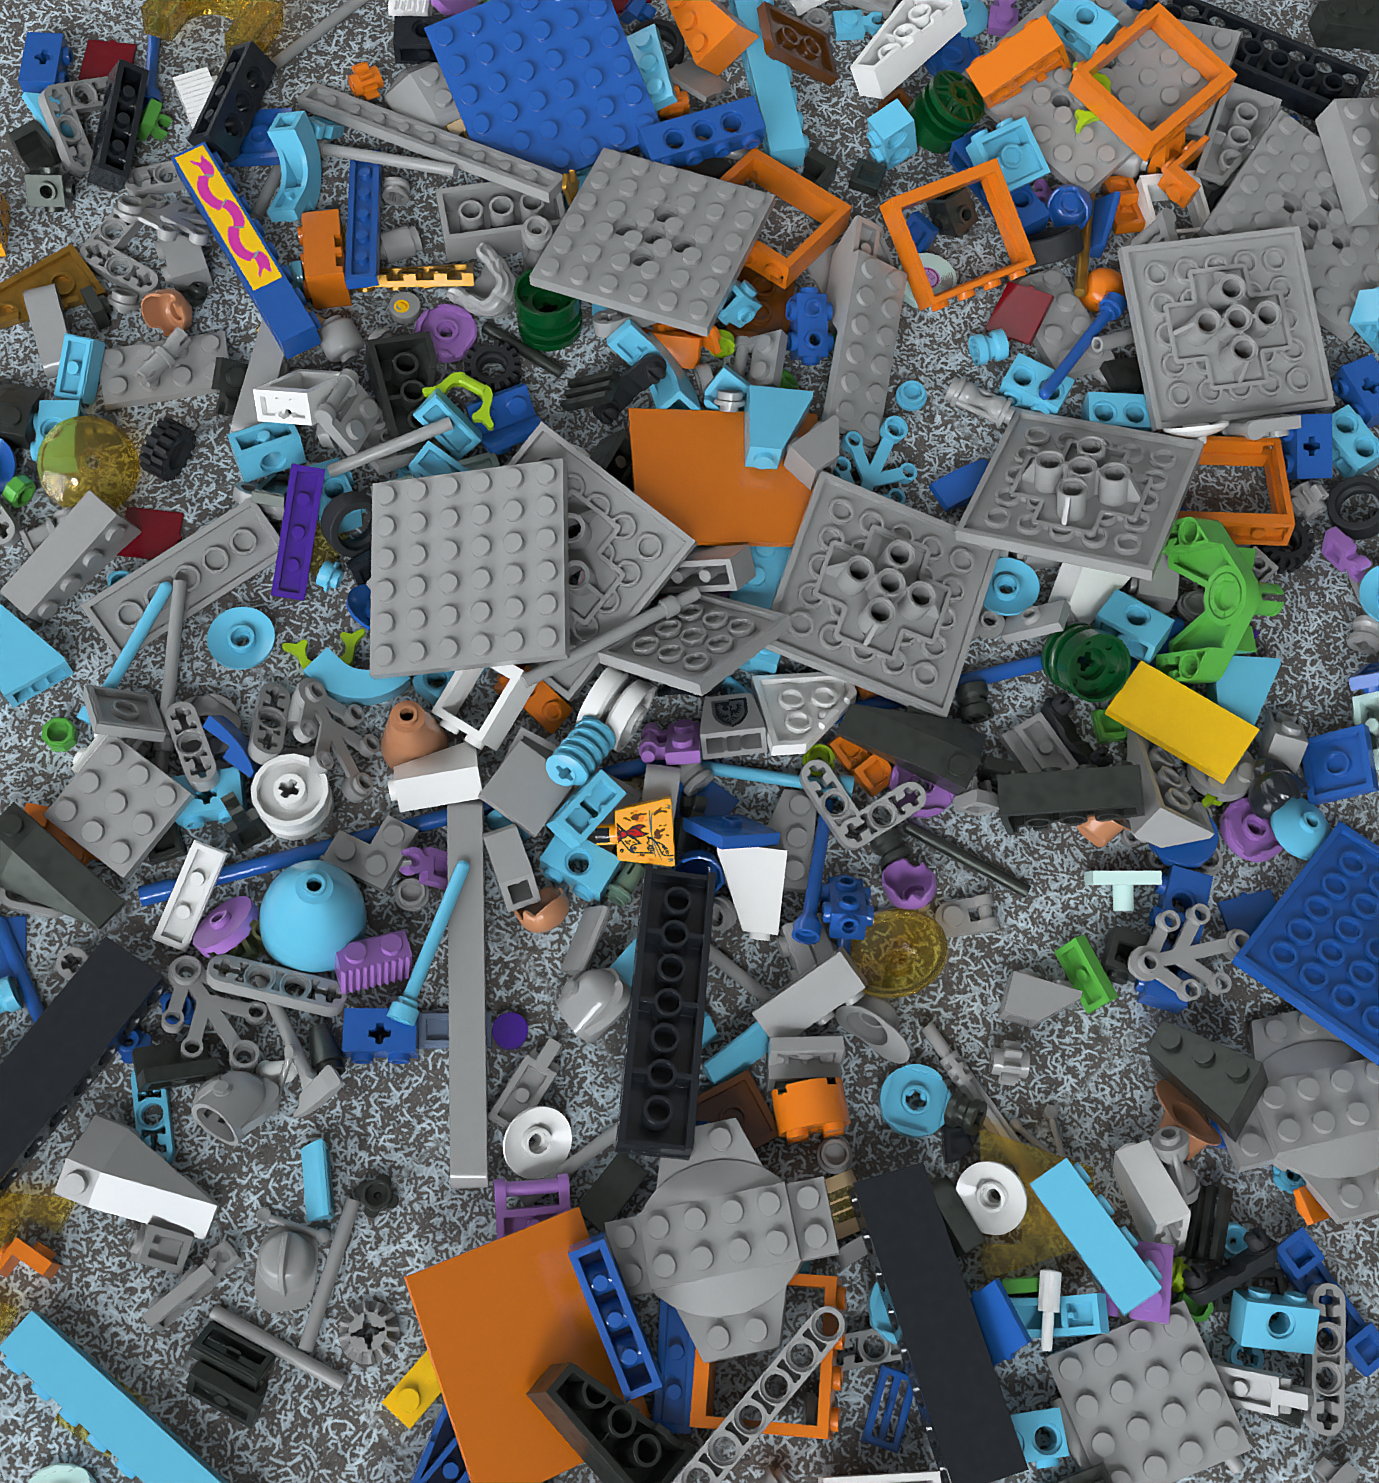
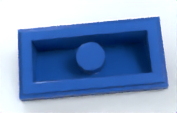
M1118 191L1094 201L1090 246L1091 257L1099 259L1105 250L1121 197Z

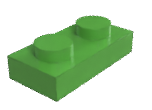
M1085 934L1075 937L1054 951L1070 983L1073 984V988L1083 991L1080 1001L1087 1014L1102 1008L1119 997Z

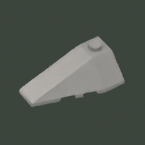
M1127 728V761L1132 762L1133 765L1140 764L1145 816L1129 818L1132 834L1141 842H1149L1160 848L1210 839L1215 833L1207 811L1201 802L1196 801L1194 803L1187 793L1191 786L1186 779L1181 778L1172 769L1176 762L1171 754Z
M97 1113L67 1156L54 1193L88 1208L206 1240L220 1203L189 1176L181 1175L165 1161L167 1157L159 1150L155 1152L140 1139L141 1135L132 1127Z

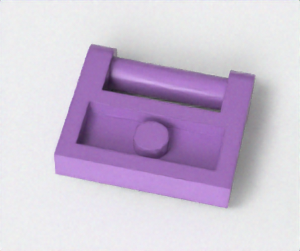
M568 1173L557 1174L556 1178L505 1182V1178L494 1179L497 1239L570 1210ZM558 1193V1204L507 1208L506 1197Z

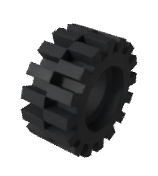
M484 340V347L477 343L474 345V352L470 349L467 352V358H464V373L488 385L492 393L521 383L520 357H517V351L514 348L510 350V344L505 342L501 347L500 340H494V345H489V340ZM498 363L504 367L505 372L499 377L489 378L481 374V369L486 364Z
M164 417L163 420L157 421V427L152 426L150 429L152 433L146 435L145 440L147 442L141 446L140 450L143 453L139 455V460H141L139 464L144 471L169 482V480H175V476L179 477L181 469L187 465V460H191L192 454L190 453L192 450H195L193 442L196 441V436L191 428L171 418Z
M1298 517L1290 537V541L1293 544L1292 552H1283L1274 545H1250V548L1256 546L1279 567L1277 574H1283L1286 570L1289 574L1293 573L1295 569L1298 570L1310 557L1312 550L1315 548V543L1312 542L1315 536L1314 533L1308 534V531L1311 529L1310 525L1302 526L1301 523L1304 519Z

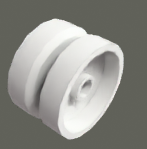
M608 666L588 693L579 711L576 724L581 721L583 716L590 715L598 718L615 735L616 745L613 750L620 752L629 743L644 720L654 698L655 688L640 679L629 685L630 677L628 672Z
M294 753L278 755L264 763L254 776L251 785L252 803L266 828L279 838L292 841L308 839L320 832L331 819L334 810L333 791L325 773L317 774L311 769L309 765L310 758Z

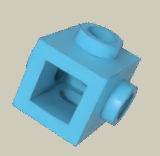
M736 280L717 318L725 325L732 323L739 328L749 323L755 317L756 312L762 307L755 297L758 293L756 289L746 280L742 282Z

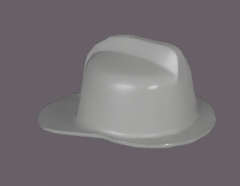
M863 991L865 995L851 1006L841 1005L836 1009L835 1017L838 1024L846 1032L864 1041L884 1059L894 1063H905L909 1060L911 1055L909 1045L898 1032L899 1018L895 1008L889 1002L867 991Z
M280 1225L271 1230L262 1240L257 1258L254 1283L255 1296L260 1306L269 1314L303 1309L312 1299L319 1258L318 1243L314 1236Z

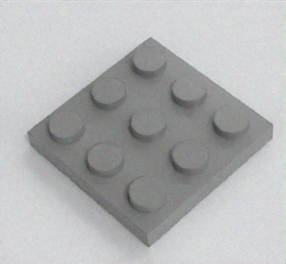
M108 735L43 816L122 878L128 880L193 800L195 795L117 736Z

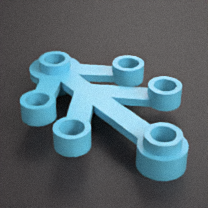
M890 416L880 426V436L882 439L870 464L862 446L863 438L861 434L856 431H850L843 437L841 441L842 448L852 455L861 479L860 487L872 491L875 487L895 482L909 484L917 477V469L911 463H904L899 468L881 472L893 445L899 443L908 433L907 423L901 417ZM888 429L892 430L895 436L892 435ZM848 438L853 439L856 442V446L851 445ZM839 456L837 464H841L844 467V471H840L836 465L833 475L855 484L850 473V461L846 457ZM903 470L908 471L910 473V477H906L903 474ZM893 488L887 494L882 495L889 499H892L891 495H894L901 504H904L906 501L905 493L899 488Z

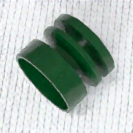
M943 70L938 72L925 88L918 93L908 104L906 110L914 119L917 143L932 153L944 154L950 151L953 141L963 137L965 133H968L984 115V103L969 79L956 71Z
M534 268L527 270L517 279L513 289L519 336L527 345L541 351H557L572 345L580 337L583 328L581 300L530 285L529 276Z
M1071 621L1066 623L1064 631L1049 635L1042 649L1041 664L1044 674L1051 683L1087 702H1102L1115 696L1125 685L1130 674L1131 658L1128 648L1121 639L1085 622Z

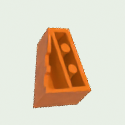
M666 0L696 65L717 76L759 37V35L743 24L738 17L729 12L718 0Z
M1044 14L1039 19L1035 18L1027 22L1023 30L1013 37H1006L1001 40L997 47L987 55L975 58L965 70L986 106L990 109L1021 93V86L1035 79L1039 84L1047 80L1046 73L1058 67L1065 71L1071 67L1063 42Z
M339 209L301 213L302 226H297L299 243L303 245V253H300L302 270L305 272L306 280H303V287L306 299H312L315 310L352 306L350 289H347L345 283L346 249Z

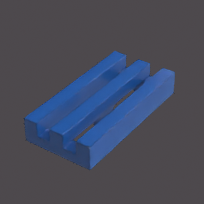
M883 1364L880 1366L860 1441L896 1454L899 1453L914 1396L906 1372ZM890 1375L893 1376L876 1438L871 1435L886 1379ZM904 1380L908 1383L891 1443L885 1441L900 1382Z

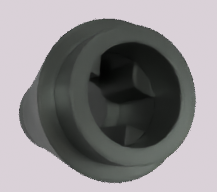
M321 1023L312 1026L308 1030L310 1061L313 1071L318 1075L326 1065H332L341 1076L346 1071L345 1064L347 1059L330 1030L329 1024Z

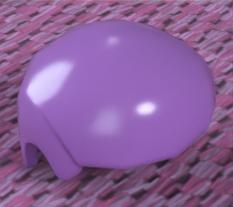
M900 858L888 864L882 872V886L885 895L890 903L898 908L906 910L923 908L931 902L937 892L936 876L923 862L919 866H914L906 858Z

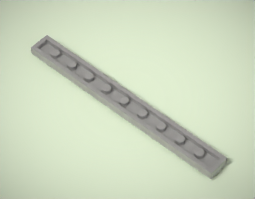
M315 82L297 98L300 109L439 162L457 164L459 169L547 203H550L563 190V175L319 83Z

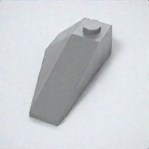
M1233 82L1229 91L1217 103L1206 134L1210 140L1199 155L1194 176L1223 186L1251 153L1278 113L1282 100Z

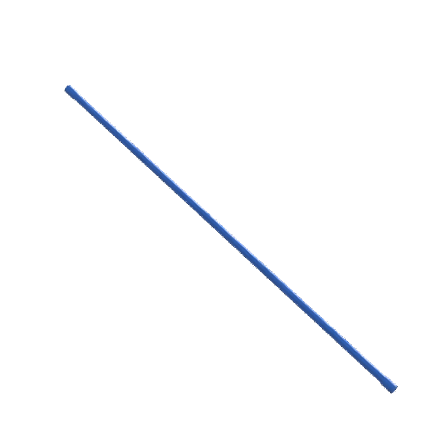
M1181 617L1172 618L1175 621L1168 639L1176 637L1185 629ZM1042 653L961 674L957 687L974 681H983L991 684L1043 670L1041 664ZM876 696L854 703L889 710L905 706L883 696ZM845 713L840 717V719L835 724L842 722ZM641 758L599 769L619 780H624L645 774L647 763L643 762ZM664 759V760H654L652 763H649V764H656V765H663V766H670V767L677 766V765H666V759ZM483 801L484 816H486L494 808ZM447 808L399 821L417 829L419 833L447 826ZM381 825L349 834L370 844ZM334 837L225 865L215 886L287 868L301 861L318 860L321 855L325 854ZM178 878L165 879L138 886L142 906L145 907L168 901Z

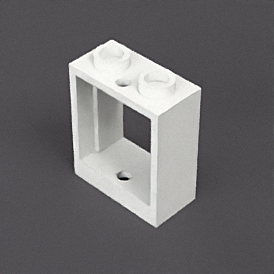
M1195 170L1186 171L1201 185L1192 202L1187 205L1193 228L1176 229L1179 240L1192 239L1194 233L1199 232L1210 215L1201 180L1199 177L1194 176ZM1163 173L1140 175L1136 183L1139 191L1137 204L1146 222L1144 229L1156 219L1152 202L1170 200L1167 194L1157 186ZM1160 232L1157 233V234H1156L1152 239H1150L1146 244H1148V243H1149L1151 240H1153L1157 235H1159Z
M297 369L254 388L253 394L258 421L310 426L318 423L314 413L318 406L324 404L338 383L337 378L341 372ZM346 394L337 408L336 414L341 412L350 398L348 394Z
M515 665L490 667L510 680L480 730H477L456 717V714L484 668L455 671L431 712L442 718L440 726L456 735L459 730L466 733L467 735L464 740L480 750L486 745L497 751L538 683L526 688L520 676L527 672Z

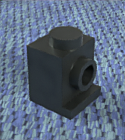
M1117 925L1107 934L1101 965L1105 973H1107L1110 982L1124 985L1127 984V981L1133 982L1136 979L1129 972L1128 958L1135 948L1146 946L1150 936ZM1115 955L1123 956L1125 963L1116 961Z

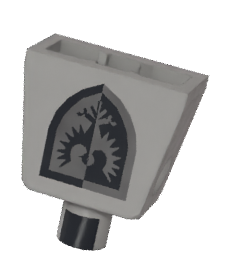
M725 687L718 692V696L707 697L704 700L700 725L703 760L767 752L765 723L751 693L738 694L734 688Z

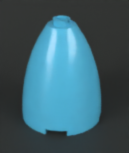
M306 860L295 863L282 871L272 881L263 897L259 914L261 940L269 955L286 969L304 973L331 972L335 970L336 952L345 948L349 943L364 939L367 912L362 893L354 879L346 871L333 863L322 860Z

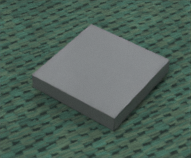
M85 685L82 696L94 734L155 742L164 741L166 730L153 694Z
M520 740L479 793L478 797L535 838L573 785L567 787L556 784L546 771L545 763L547 760Z

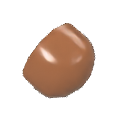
M172 288L157 289L146 294L141 301V313L146 325L149 328L163 330V336H169L176 327L187 332L191 326V304L179 291Z
M552 886L545 887L539 890L540 902L513 911L526 930L533 933H544L561 925L569 913V899L562 888L558 889L560 892L558 893Z

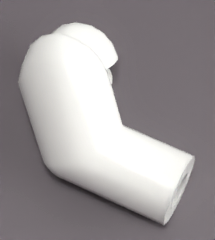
M304 1049L307 1058H309L310 1053ZM263 1060L257 1065L256 1074L261 1077H267L277 1084L285 1060L271 1062ZM293 1061L285 1083L291 1082L298 1074Z

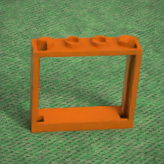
M1158 2L1149 11L1147 9L1142 10L1131 26H1123L1108 45L1106 43L1101 44L1093 53L1091 59L1087 62L1082 60L1072 71L1074 76L1068 90L1146 162L1229 91L1238 74ZM1150 28L1209 82V84L1153 131L1144 125L1093 77Z
M753 148L727 171L720 180L743 185L750 179L822 224L787 258L759 240L756 241L744 265L785 290L848 228L852 206L757 148Z
M997 158L892 197L879 206L904 272L908 274L907 280L919 311L930 307L932 312L941 310L950 305L948 300L957 297L960 302L975 296V289L983 286L984 291H988L1002 285L1000 279L1009 276L1010 281L1027 275L1026 268L1036 264ZM980 181L1012 264L934 295L902 211Z
M1207 436V443H1204L1203 454L1198 465L1264 467L1272 514L1179 511L1177 519L1196 517L1218 520L1222 523L1235 544L1287 546L1295 527V519L1280 438L1249 440L1245 437Z
M797 1274L787 1285L789 1287L825 1289L824 1306H835L840 1310H846L847 1287L842 1286V1280L837 1276ZM826 1312L823 1314L822 1333L828 1336L835 1335L839 1329L838 1318L834 1314ZM845 1333L821 1362L817 1426L771 1422L762 1434L833 1440V1432H839V1420H841V1408L835 1407L836 1391H841L843 1386V1367L837 1366L838 1350H844ZM697 1349L695 1350L689 1427L716 1430L725 1420L723 1417H713L717 1361L704 1363ZM743 1419L747 1426L753 1428L760 1426L762 1422Z

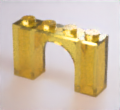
M146 0L141 7L144 33L171 42L183 26L195 17L220 15L233 20V24L224 34L226 57L232 46L251 40L266 53L284 27L283 2L277 0Z

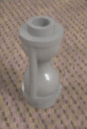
M541 216L529 217L521 228L523 267L526 271L535 267L553 236L550 223Z
M953 378L944 400L951 402L950 406L955 407L956 405L960 409H966L984 417L989 422L996 424L998 428L1001 427L1002 423L1009 424L1016 410V407L1011 405L1013 402L1012 398L1009 397L1007 399L986 391L967 381L968 378Z
M1165 1126L1152 1136V1146L1160 1160L1169 1165L1166 1171L1186 1205H1189L1197 1200L1201 1188L1199 1179L1193 1169L1183 1163L1189 1154V1135L1182 1128Z

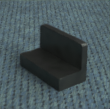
M202 1038L204 1047L201 1058L191 1062L181 1057L182 1041L134 1048L132 1059L138 1093L205 1083L220 1072L218 1058L209 1059L207 1043L204 1038ZM189 1045L185 1048L189 1053H195L199 1050L195 1045Z

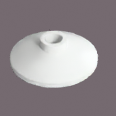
M1229 421L1183 425V428H1163V432L1172 436L1207 443V436L1229 426Z
M534 1106L518 1114L508 1126L503 1140V1154L510 1169L523 1178L541 1179L565 1162L572 1144V1131L569 1122L562 1113L548 1106ZM536 1133V1140L529 1144L530 1138Z
M980 1161L968 1167L961 1174L957 1182L956 1191L982 1233L1002 1235L1012 1231L1021 1223L1027 1210V1194L1021 1179L1012 1169L999 1162ZM991 1189H996L999 1192L1000 1200L992 1197Z

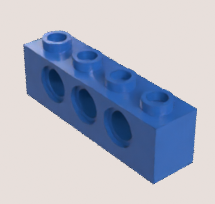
M750 96L639 128L638 146L642 157L651 162L655 161L676 168L685 165L695 166L709 158H723L733 151L740 149L750 150L763 143L766 126L754 96ZM731 128L734 129L736 132H729L726 129ZM703 136L708 140H700L697 137ZM669 145H677L680 148L674 149L669 147Z
M982 127L952 142L948 161L957 173L974 166L965 148L972 142L971 137L983 130ZM981 182L969 185L968 187L994 218ZM1030 184L1011 192L1012 200L1027 238L1045 231L1051 213L1048 211L1047 205L1040 201L1032 191Z
M1172 865L1162 874V885H1155V893L1159 894L1157 906L1154 905L1148 918V925L1153 926L1152 932L1156 926L1155 919L1157 915L1167 910H1173L1179 915L1181 921L1179 928L1170 932L1177 938L1186 920V910L1198 903L1208 906L1213 876ZM1172 900L1179 901L1183 905L1184 913L1177 911L1173 907ZM1195 910L1196 918L1201 920L1200 912ZM1165 916L1166 925L1171 927L1170 919ZM1204 924L1200 925L1190 946L1200 944ZM1166 939L1160 953L1170 951L1173 944L1169 943ZM1145 957V965L1150 969V963ZM1175 964L1167 966L1181 980L1193 979V976ZM1137 978L1135 979L1134 990L1139 992L1138 1003L1175 1014L1187 1008L1188 1002L1180 1000L1176 992L1158 980L1154 979L1145 982ZM1186 985L1185 991L1190 995L1191 988Z
M605 1231L570 1245L568 1256L626 1402L663 1387L661 1371Z

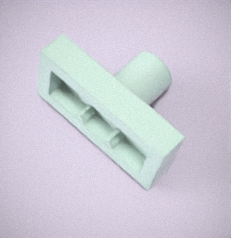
M1162 871L1084 872L1085 885H1112L1113 911H1134V885H1162Z

